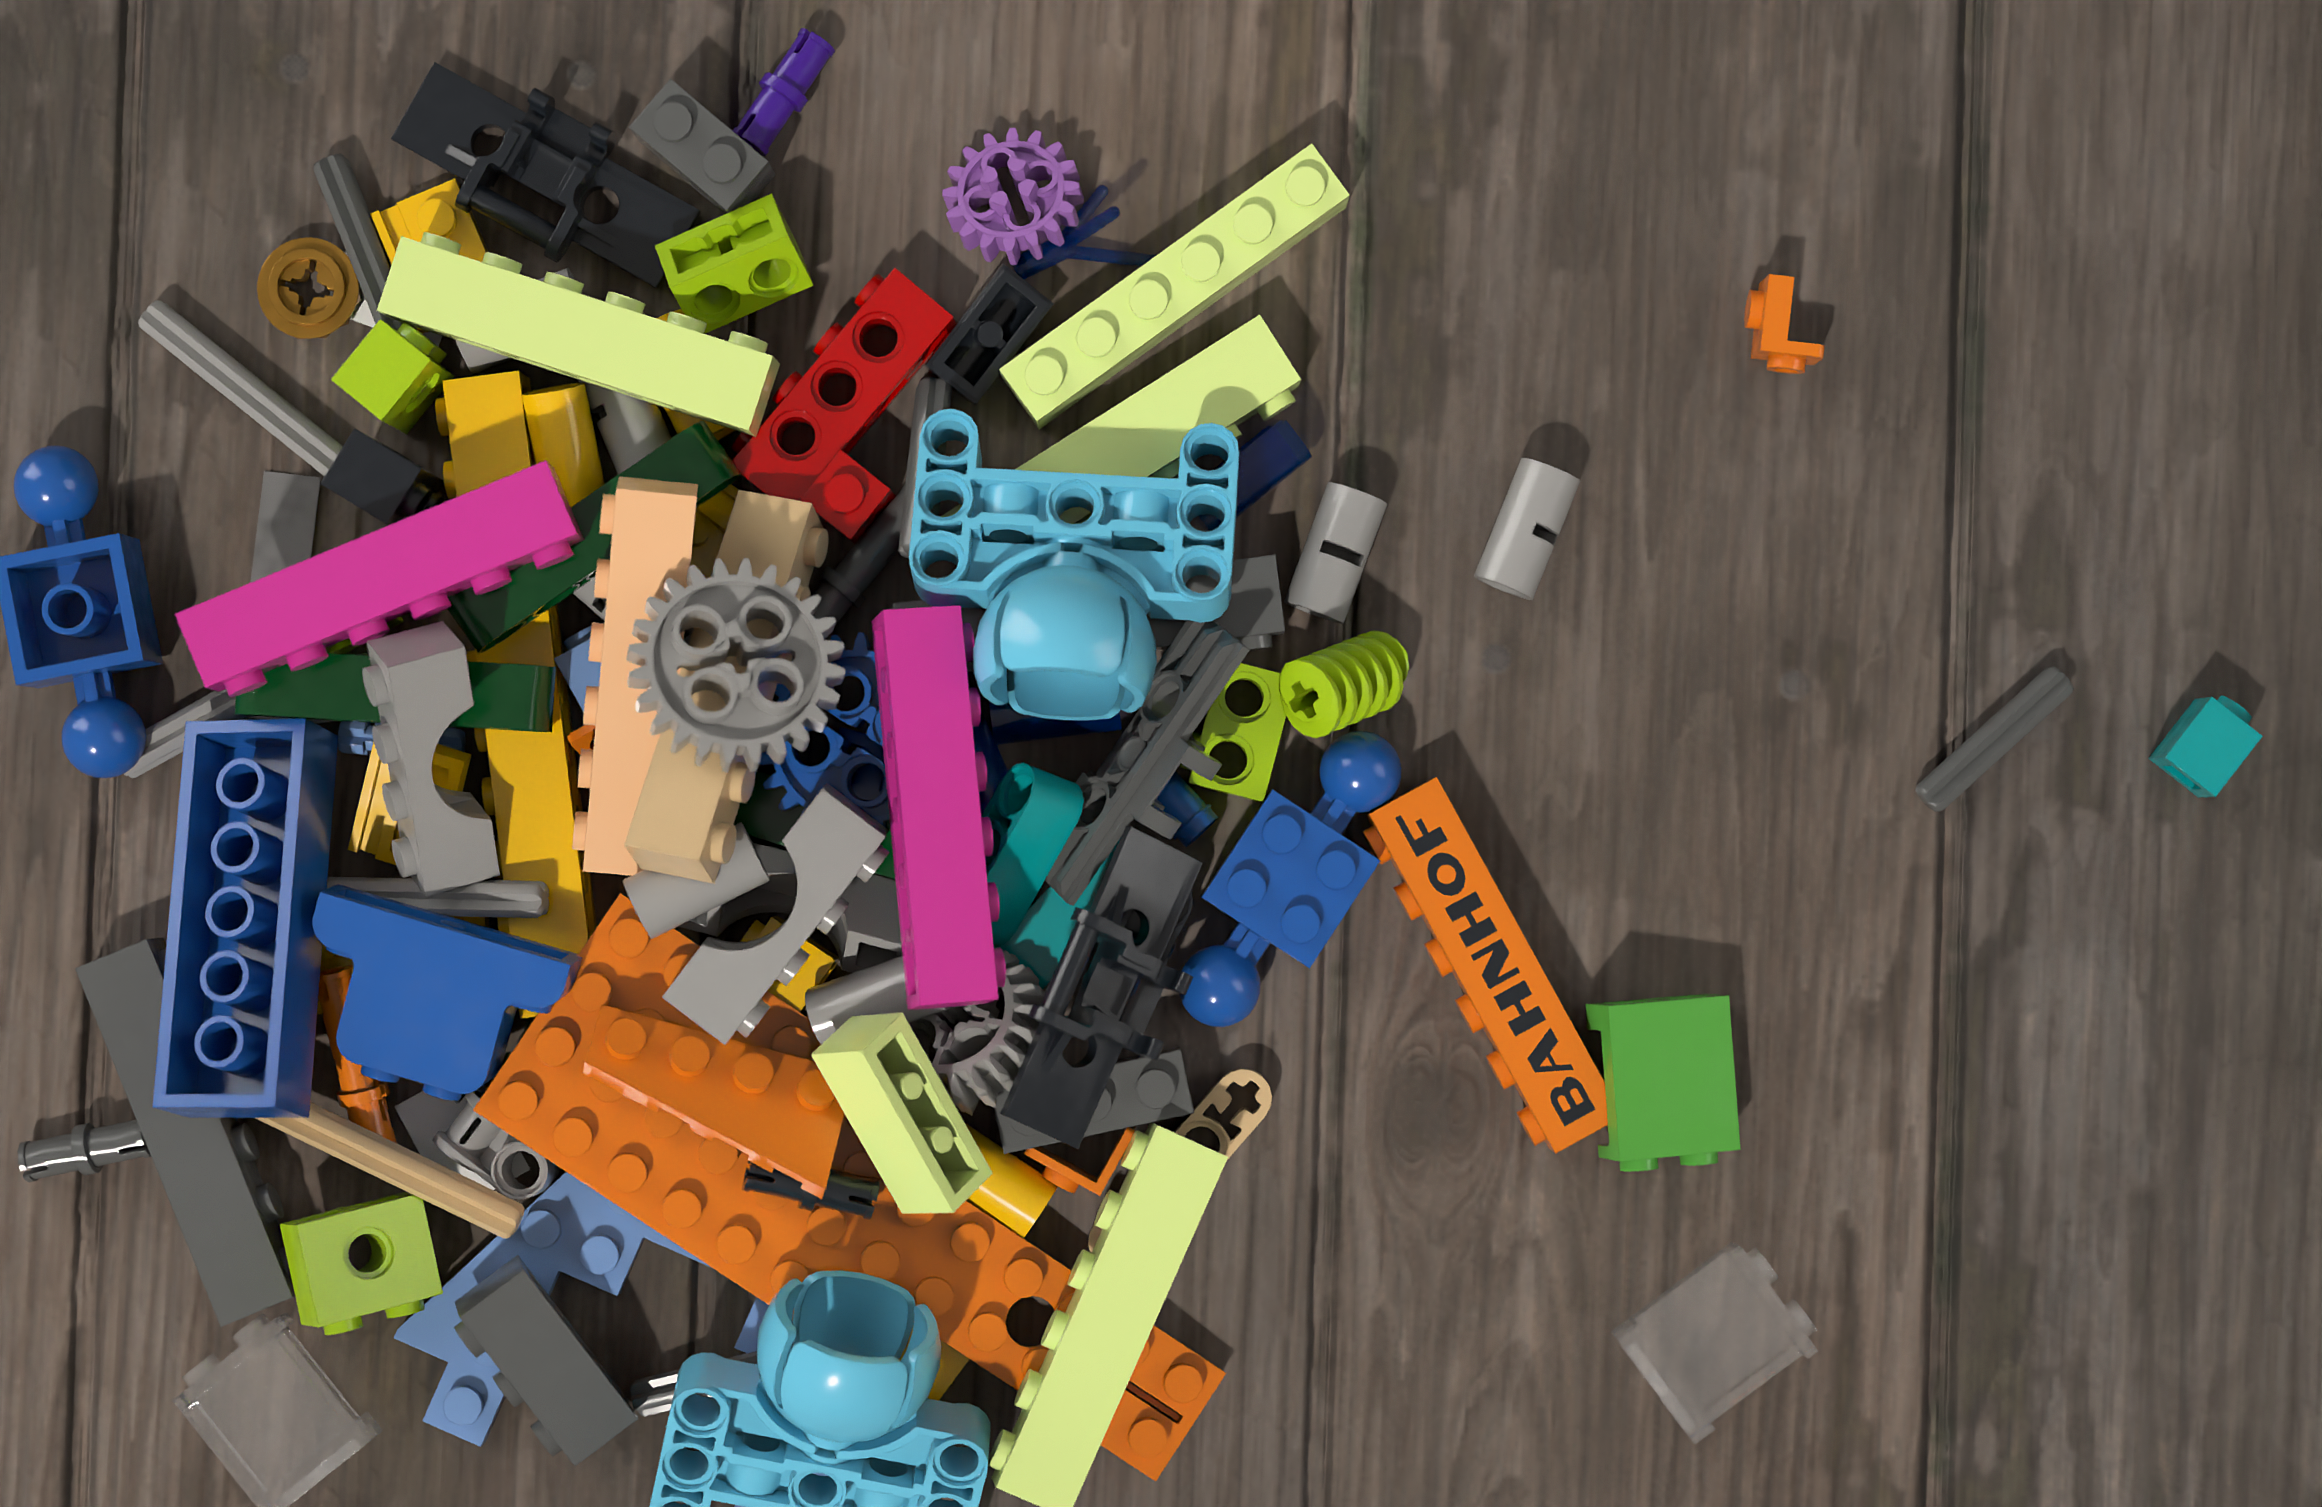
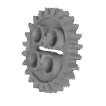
M743 558L738 574L730 575L722 559H715L712 577L707 579L695 565L689 566L687 587L684 588L677 581L668 578L663 589L667 602L649 596L646 600L644 611L652 621L636 619L634 622L632 635L643 643L629 645L626 660L642 667L629 672L627 684L630 688L647 689L637 698L636 712L646 713L656 710L657 714L651 723L650 733L654 736L668 729L675 732L670 749L674 754L682 750L688 743L696 746L695 765L701 766L709 754L713 752L720 756L722 771L728 772L732 766L734 756L743 755L749 770L754 772L757 771L761 752L764 751L769 754L776 764L780 765L784 762L786 756L785 742H789L793 747L803 752L810 740L805 727L822 733L828 718L819 708L835 710L840 695L828 686L841 684L845 675V669L830 662L841 657L844 644L839 641L824 640L833 632L836 621L834 617H824L815 620L813 616L819 607L821 597L815 595L800 601L796 595L801 579L797 576L783 587L775 584L777 573L776 566L773 564L765 570L761 578L752 576V567L748 558ZM754 619H766L777 627L779 635L771 639H760L748 630L746 624ZM689 628H701L712 636L714 643L706 648H693L682 640L680 633ZM790 653L794 656V660L789 662L776 657L779 654ZM736 656L740 666H747L746 672L743 674L735 673L733 664L725 663L726 657ZM684 668L696 672L691 676L683 677L677 673V670ZM766 681H777L789 689L792 697L784 702H772L765 699L760 693L758 686ZM701 690H711L718 693L724 699L726 706L716 712H707L700 709L693 702L691 696Z

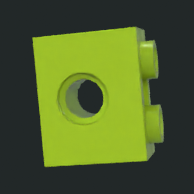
M402 1192L280 1224L301 1325L323 1326L325 1335L344 1333L363 1327V1315L385 1310L388 1319L407 1316L425 1310L423 1299L443 1294L423 1199L411 1193ZM363 1235L369 1240L372 1255L365 1267L356 1270L351 1265L348 1250L354 1239Z

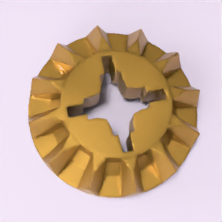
M297 238L280 245L267 257L258 276L257 295L264 315L278 330L300 340L327 338L340 327L349 324L350 316L355 306L361 301L359 282L349 257L336 245L319 238ZM315 268V271L318 272L317 282L325 286L329 291L334 292L333 296L325 295L324 298L314 297L311 306L306 309L303 307V297L294 292L293 289L285 287V283L307 282L310 273H314Z

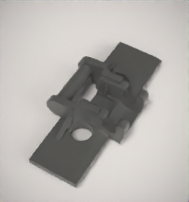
M1191 620L1185 622L1157 663L1153 683L1143 705L1139 708L1098 770L1090 769L1087 774L1083 772L1076 781V784L1083 791L1084 803L1082 813L1045 879L1066 903L1072 906L1075 905L1121 838L1125 827L1129 826L1134 818L1168 839L1174 836L1182 823L1174 816L1164 812L1165 806L1156 798L1180 763L1210 781L1222 766L1218 760L1204 753L1206 747L1195 740L1192 733L1245 658L1249 649L1216 620L1202 623ZM1099 815V817L1094 822H1092V820Z

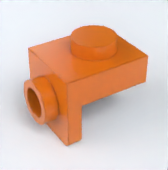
M1769 274L1759 283V289L1749 290L1747 296L1744 326L1745 328L1754 329L1751 359L1767 360L1766 369L1769 371L1803 374L1805 373L1806 365H1815L1823 359L1825 346L1787 341L1795 277Z

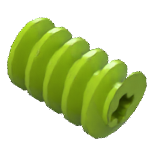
M1372 630L1313 652L1310 655L1300 657L1295 661L1285 663L1279 675V692L1284 713L1292 726L1305 736L1319 738L1329 735L1333 731L1346 728L1350 724L1358 723L1364 718L1389 710L1400 700L1403 682L1406 680L1409 670L1408 653L1401 643L1388 633Z

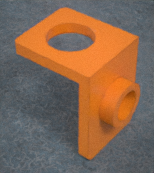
M1136 1126L1124 1128L1098 1177L1041 1146L1026 1149L1024 1154L1045 1165L1042 1177L1056 1186L1075 1194L1079 1185L1100 1196L1136 1131Z

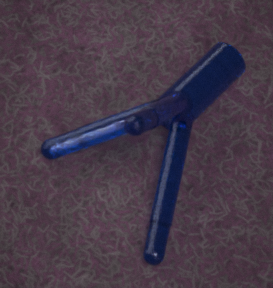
M1100 185L1078 210V225L1066 226L1063 229L1062 235L1065 243L1062 246L1055 245L1047 240L1041 244L1043 258L1036 260L1028 249L1020 253L1018 264L1012 266L1016 274L1025 280L1066 259L1143 266L1156 255L1076 246L1120 216L1119 208L1112 206L1090 219L1109 193L1107 186Z

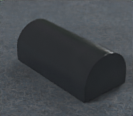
M1002 264L924 366L937 378L948 383L953 391L976 405L1000 374L999 369L1012 359L1054 303L1009 267Z

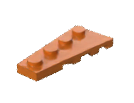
M601 1005L585 1059L583 1074L655 1112H659L662 1109L691 1124L689 1128L691 1131L712 1142L715 1137L748 1154V1161L771 1173L776 1169L803 1183L801 1189L822 1199L845 1113L815 1061L729 1039L726 1045H724L710 1033Z

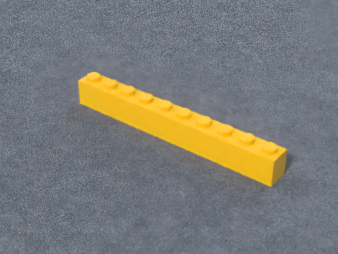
M520 371L442 380L444 397L436 398L435 411L441 436H449L452 461H444L443 463L444 484L449 499H454L535 465L521 396L523 393L531 391L530 378ZM556 604L491 649L480 654L476 650L467 651L466 659L472 662L556 667L552 732L474 728L479 752L488 751L491 777L482 779V798L487 815H495L498 840L495 841L500 876L494 878L514 881H542L549 889V909L546 914L538 918L497 917L499 931L579 954L597 928L591 875L590 872L583 871L585 851L572 850L576 811L583 810L580 787H578L576 753L567 738L573 732L567 682L554 658L563 654L558 606ZM519 1008L520 1019L536 1017L538 1015L537 1012Z

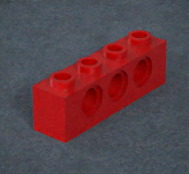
M896 268L886 278H883L879 273L876 274L864 286L854 301L860 309L845 327L836 322L821 337L813 350L819 358L804 376L795 371L779 387L772 398L778 407L762 425L760 424L757 436L754 437L741 432L733 443L731 449L737 455L732 462L741 475L765 495L801 501V497L840 449L847 455L853 450L927 362L956 324L954 316ZM876 326H888L894 329L898 335L894 350L883 357L871 356L863 348L865 335ZM837 374L849 375L856 381L854 397L850 402L842 406H833L826 403L822 395L826 381ZM802 422L811 425L815 431V441L812 447L801 455L786 453L782 447L784 431L794 423Z

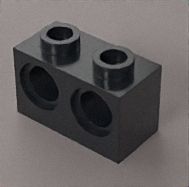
M355 428L320 483L387 525L442 504L444 501V496L438 493L444 484V480L382 442Z

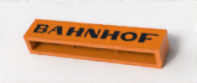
M1431 778L1389 801L1384 806L1367 813L1366 816L1372 826L1362 831L1369 847L1374 856L1381 860L1379 862L1380 865L1391 860L1399 874L1402 883L1393 887L1394 892L1409 919L1413 921L1422 916L1433 939L1424 943V946L1442 977L1451 972L1455 976L1464 993L1463 996L1455 999V1003L1472 1033L1483 1028L1495 1051L1485 1057L1502 1088L1505 1090L1514 1085L1526 1107L1516 1113L1534 1146L1545 1141L1548 1148L1556 1154L1607 1126L1605 1082L1438 778Z

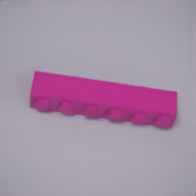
M545 460L176 613L175 616L205 688L218 692L226 689L229 697H234L263 686L267 683L264 673L287 663L291 671H297L325 660L329 657L325 648L350 638L352 645L356 646L367 643L369 640L377 639L390 632L387 622L411 612L414 620H420L442 612L451 606L448 597L472 587L475 595H479L500 588L512 581L509 571L534 561L536 569H543L560 563L574 555L570 546L583 541L584 538L554 467Z
M961 605L882 610L871 623L907 1010L986 1004L998 999L997 988L1004 987L1006 967L1003 951L1001 948L993 947L991 922L998 921L1000 907L996 884L994 882L987 883L985 857L991 856L993 852V832L990 819L988 817H981L979 792L986 789L987 769L983 753L975 752L972 727L979 726L981 707L977 688H969L966 662L973 661V629L970 623H962Z

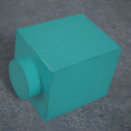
M2220 696L2218 700L2213 697L2198 698L2193 700L2148 759L2198 798L2216 797L2263 736L2248 725L2252 720V716L2242 706L2228 697Z

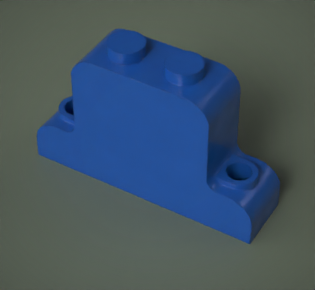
M340 884L319 893L313 916L314 933L320 942L326 946V949L334 954L350 958L354 963L336 1034V1042L341 1054L347 1060L362 1065L360 1072L369 1078L384 1082H398L399 1078L403 1077L424 1084L423 1092L445 1100H460L462 1094L477 1090L497 1075L503 1064L517 1008L537 1013H550L552 1005L566 996L573 988L582 961V957H579L577 953Z

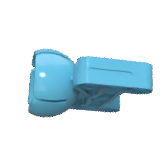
M955 409L940 410L929 416L922 426L919 440L909 550L910 568L915 590L920 599L928 605L934 607L961 605L963 608L986 609L979 622L973 649L974 675L983 697L996 705H1003L1009 702L1016 712L1024 715L1058 720L1087 721L1109 719L1118 714L1120 710L1132 713L1143 705L1150 692L1157 664L1155 637L1146 614L1148 613L1150 618L1191 620L1202 623L1213 621L1222 616L1229 606L1232 590L1239 480L1238 441L1233 433L1222 425L1207 423L1192 428L1185 435L1181 444L1178 479L982 468L978 429L970 416L963 411ZM957 440L967 445L963 452L955 456H945L936 452L937 448L946 441ZM1208 454L1217 455L1226 462L1217 470L1210 471L1200 469L1194 464L1197 458ZM944 500L956 501L962 505L957 513L948 517L936 516L930 512L935 504ZM1074 507L1084 508L1092 513L1090 518L1081 524L1066 523L1059 518L1064 511ZM1209 514L1221 520L1222 524L1213 531L1203 532L1192 527L1190 522L1199 515ZM936 561H950L957 566L955 571L945 578L937 579L925 574V570L929 565ZM1197 575L1210 576L1218 582L1216 588L1207 593L1193 592L1185 584L1190 578Z
M819 1271L809 1275L803 1282L797 1278L790 1280L771 1300L758 1331V1365L726 1359L715 1353L702 1352L690 1356L682 1363L678 1372L650 1507H710L711 1500L744 1507H978L988 1471L991 1423L987 1414L974 1405L968 1403L953 1404L928 1399L940 1366L941 1342L937 1321L927 1305L920 1304L916 1306L914 1298L905 1288L879 1277L850 1271ZM912 1328H913V1332H912V1335H911V1338H910V1341H909L907 1350H906V1352H905L903 1358H902L901 1361H900L899 1358H900V1356L902 1355V1353H903V1351H904V1349H905V1347H906V1345H907V1342H908L910 1333H911ZM695 1393H706L712 1397H702ZM953 1444H964L968 1447H956ZM685 1447H687V1448H695V1449H698V1450H700V1451H691V1450L686 1449ZM813 1473H823L827 1476H818ZM940 1498H951L954 1500H943ZM674 1501H680V1502H684V1503H686V1504H680V1503H677V1502H674Z

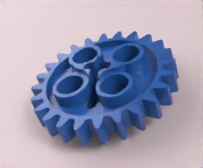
M858 632L853 650H847L844 644L841 657L830 663L844 668V677L856 676L862 681L865 687L864 699L856 709L851 711H840L837 707L835 710L827 711L846 724L856 728L862 727L867 721L870 724L867 729V736L883 746L874 651L870 650L867 634ZM831 636V641L843 642L840 636ZM777 683L775 694L779 696L777 702L789 700L792 697L789 689L784 684ZM826 725L823 733L830 742L829 755L823 763L817 766H806L799 757L798 749L787 741L785 742L786 756L784 762L780 765L776 764L767 752L761 753L759 765H774L776 770L763 783L764 788L772 790L785 787L788 791L778 806L781 811L786 812L800 804L804 807L802 815L824 785L828 783L885 828L886 821H890L885 762L869 751L860 748L854 750L850 755L847 752L850 747V740ZM805 727L807 733L813 731V730H811V729ZM874 764L882 770L885 777L883 792L871 801L860 800L853 791L852 779L859 768Z

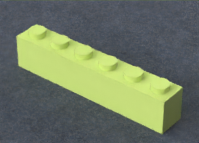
M1311 143L1001 367L999 370L1002 379L1038 429H1041L1344 210L1348 203L1349 193Z
M424 232L421 242L401 236L377 311L386 317L401 323L405 321L411 326L754 437L757 436L780 363L773 356L765 354L768 343L731 331L728 341L704 334L707 325L705 322L672 311L669 312L667 321L642 314L645 303L618 293L608 292L605 302L581 294L584 286L583 283L556 273L546 272L543 282L520 275L521 263L494 253L485 252L482 262L458 255L461 244L432 233Z
M1258 315L1015 470L1176 479L1179 475L1181 444L1185 435L1192 428L1207 423L1222 425L1230 430L1237 440L1242 436L1237 426L1259 413L1263 421H1266L1291 406L1296 401L1291 392L1299 387L1301 378L1261 315ZM959 504L940 517L952 516L960 510L962 505ZM1074 507L1064 511L1059 518L1066 523L1081 524L1088 520L1092 513L1084 508Z
M1152 1122L1149 1123L1145 1134L1138 1130L1134 1132L1121 1160V1166L1129 1170L1119 1193L1109 1190L1096 1215L1094 1225L1101 1228L1102 1231L1092 1253L1084 1249L1080 1252L1070 1273L1067 1285L1075 1288L1066 1312L1056 1309L1044 1331L1041 1345L1049 1348L1042 1366L1039 1372L1029 1369L1019 1387L1014 1405L1022 1408L1012 1433L1002 1429L989 1455L988 1466L995 1469L992 1480L996 1488L1039 1507L1074 1506L1228 1159L1227 1156Z

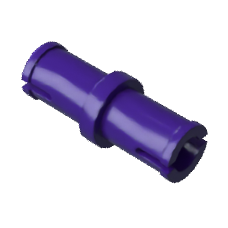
M801 28L797 38L773 74L766 72L760 80L761 92L739 125L733 129V132L761 156H766L770 146L794 111L801 112L807 104L808 99L804 95L828 59L834 55L835 49L811 31L810 33L807 29Z

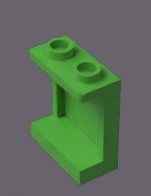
M1703 993L1585 1004L1587 1029L1601 1031L1609 1143L1598 1144L1599 1158L1619 1161L1620 1171L1634 1172L1658 1169V1158L1679 1156L1680 1165H1708L1719 1162L1718 1152L1741 1150L1729 995Z

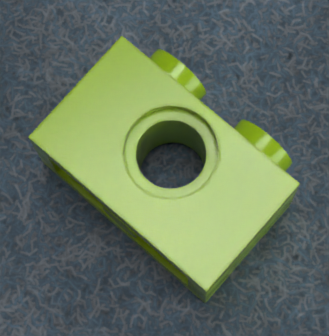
M380 319L331 380L378 419L407 435L443 391L442 380L453 379L454 375L440 364L447 356V353L405 321L396 330Z

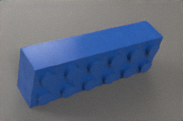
M306 718L186 721L153 1108L188 1118H309L322 943L315 935L312 923L319 893L327 889L338 735Z

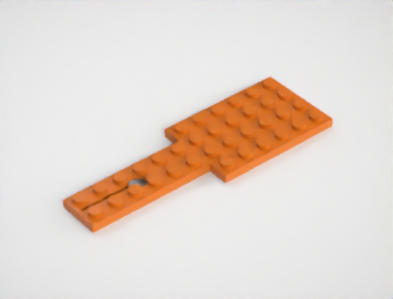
M620 893L578 954L579 957H582L571 991L552 1005L550 1013H538L473 1111L768 1305L777 1292L790 1280L797 1278L803 1282L809 1275L819 1271L864 1273L885 1279L905 1288L914 1298L916 1306L925 1304L930 1308L937 1321L940 1340L1018 1391L1029 1369L1039 1372L1049 1348L1041 1344L1037 1346H1024L1015 1342L1010 1337L1006 1327L1008 1311L1019 1299L1036 1296L1048 1301L1054 1311L1058 1309L1066 1312L1075 1288L1067 1285L1071 1269L968 1201H965L954 1213L902 1214L845 1114L831 1169L880 1179L877 1201L872 1200L871 1205H874L875 1208L870 1219L816 1205L812 1211L798 1208V1201L755 1191H743L742 1185L745 1169L750 1167L748 1154L716 1137L712 1142L689 1129L691 1124L663 1109L655 1112L582 1073L601 1005L708 1033L662 998L673 981L700 948V945L674 928L651 939L630 899ZM766 991L761 1000L767 1003L770 1008L746 1038L736 1030L730 1038L814 1061L811 1054L821 1045L814 1034L809 1018L768 991ZM1153 1325L1129 1381L1131 1382H1128L1126 1388L1173 1418L1175 1422L1125 1389L1101 1446L1156 1482L1226 1375V1372L1162 1329Z

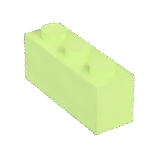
M903 1012L851 1016L811 1054L902 1214L954 1213L993 1173Z

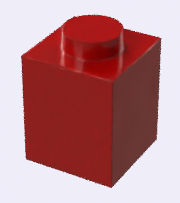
M840 449L800 500L812 503L817 515L855 544L895 497V494L889 487Z

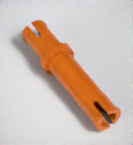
M353 965L337 966L320 971L318 998L339 1076L338 1079L341 1091L337 1092L339 1106L346 1108L351 1122L397 1143L385 1098L390 1094L388 1083L363 1075L360 1072L362 1065L347 1060L339 1051L336 1042V1034L353 972Z

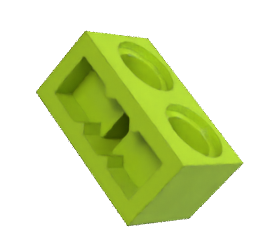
M772 193L655 245L673 295L686 316L707 324L704 334L813 286L799 246Z
M1240 663L1207 711L1202 733L1193 732L1192 735L1195 740L1206 747L1204 753L1208 755L1213 747L1219 743L1232 742L1237 744L1245 753V768L1235 778L1225 779L1215 775L1211 781L1191 771L1188 784L1261 803L1264 802L1286 719L1279 692L1280 673ZM1241 680L1252 682L1259 688L1262 694V704L1259 711L1247 717L1232 713L1225 701L1228 687L1234 682ZM1180 763V768L1191 770Z

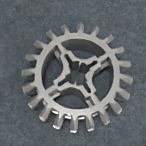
M1006 950L1003 951L1006 981L1004 987L997 988L998 999L1000 995L1004 996L1005 999L1003 1019H997L1000 1012L996 1007L997 999L986 1004L953 1006L947 1010L909 1022L928 1059L931 1038H935L933 1048L937 1052L931 1064L955 1107L957 1106L962 1112L970 1115L973 1114L979 1100H982L985 1105L996 1108L998 1093L1004 1089L1010 1092L1040 1023L1028 1017L1032 1005L1040 1006L1045 994L1038 984L1039 979L1029 967L1025 968L1022 964L1019 965L1018 958L1013 954H1009Z

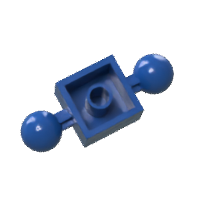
M58 445L46 446L33 451L20 463L14 477V494L21 510L33 521L44 525L48 547L0 556V604L15 683L19 686L43 688L74 682L78 705L69 713L62 728L61 740L64 753L70 763L80 772L95 778H113L128 772L138 763L146 745V729L137 711L128 703L116 698L112 674L163 664L140 539L120 533L86 539L83 518L94 507L99 492L95 469L85 456L72 448Z
M1352 731L1339 736L1327 747L1322 756L1319 769L1324 793L1310 814L1272 789L1201 895L1203 899L1237 920L1238 924L1224 945L1208 946L1197 951L1187 960L1182 968V972L1194 978L1187 994L1179 993L1180 999L1187 1012L1197 1021L1208 1026L1226 1027L1242 1021L1252 1012L1259 999L1261 989L1256 965L1270 944L1275 945L1310 969L1381 861L1342 835L1356 813L1370 812L1384 806L1392 799L1401 781L1399 756L1394 747L1380 735L1369 731Z

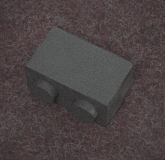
M671 78L629 126L640 143L724 214L753 202L776 176L770 163Z

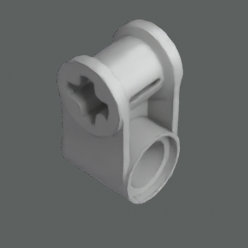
M477 1089L467 1093L465 1097L468 1103L446 1132L438 1131L432 1139L434 1144L452 1160L476 1173L501 1194L511 1199L524 1200L545 1192L556 1181L559 1175V1167L473 1111L484 1092ZM520 1151L532 1154L538 1161L540 1167L539 1177L532 1186H525L519 1183L513 1176L512 1161Z

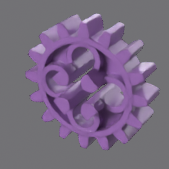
M1009 128L1005 142L997 143L990 133L985 134L984 145L986 148L979 153L966 146L962 150L967 163L966 167H949L947 172L954 187L943 189L942 193L949 210L946 215L953 233L959 232L964 248L970 251L980 245L983 257L988 262H992L997 257L999 251H1005L1010 265H1017L1020 259V252L1029 249L1036 260L1043 258L1041 244L1047 240L1055 245L1062 246L1065 241L1060 226H1077L1079 219L1074 206L1084 203V196L1080 184L1077 182L1080 180L1075 162L1074 160H1067L1062 144L1057 141L1046 148L1042 133L1037 130L1030 135L1027 142L1020 141L1016 128ZM1001 167L1009 168L1019 198L1023 201L1030 221L1025 226H1018L1008 196L1002 188L996 171ZM1042 180L1051 181L1045 187L1038 188L1037 183ZM988 204L990 207L986 212H975L982 205Z

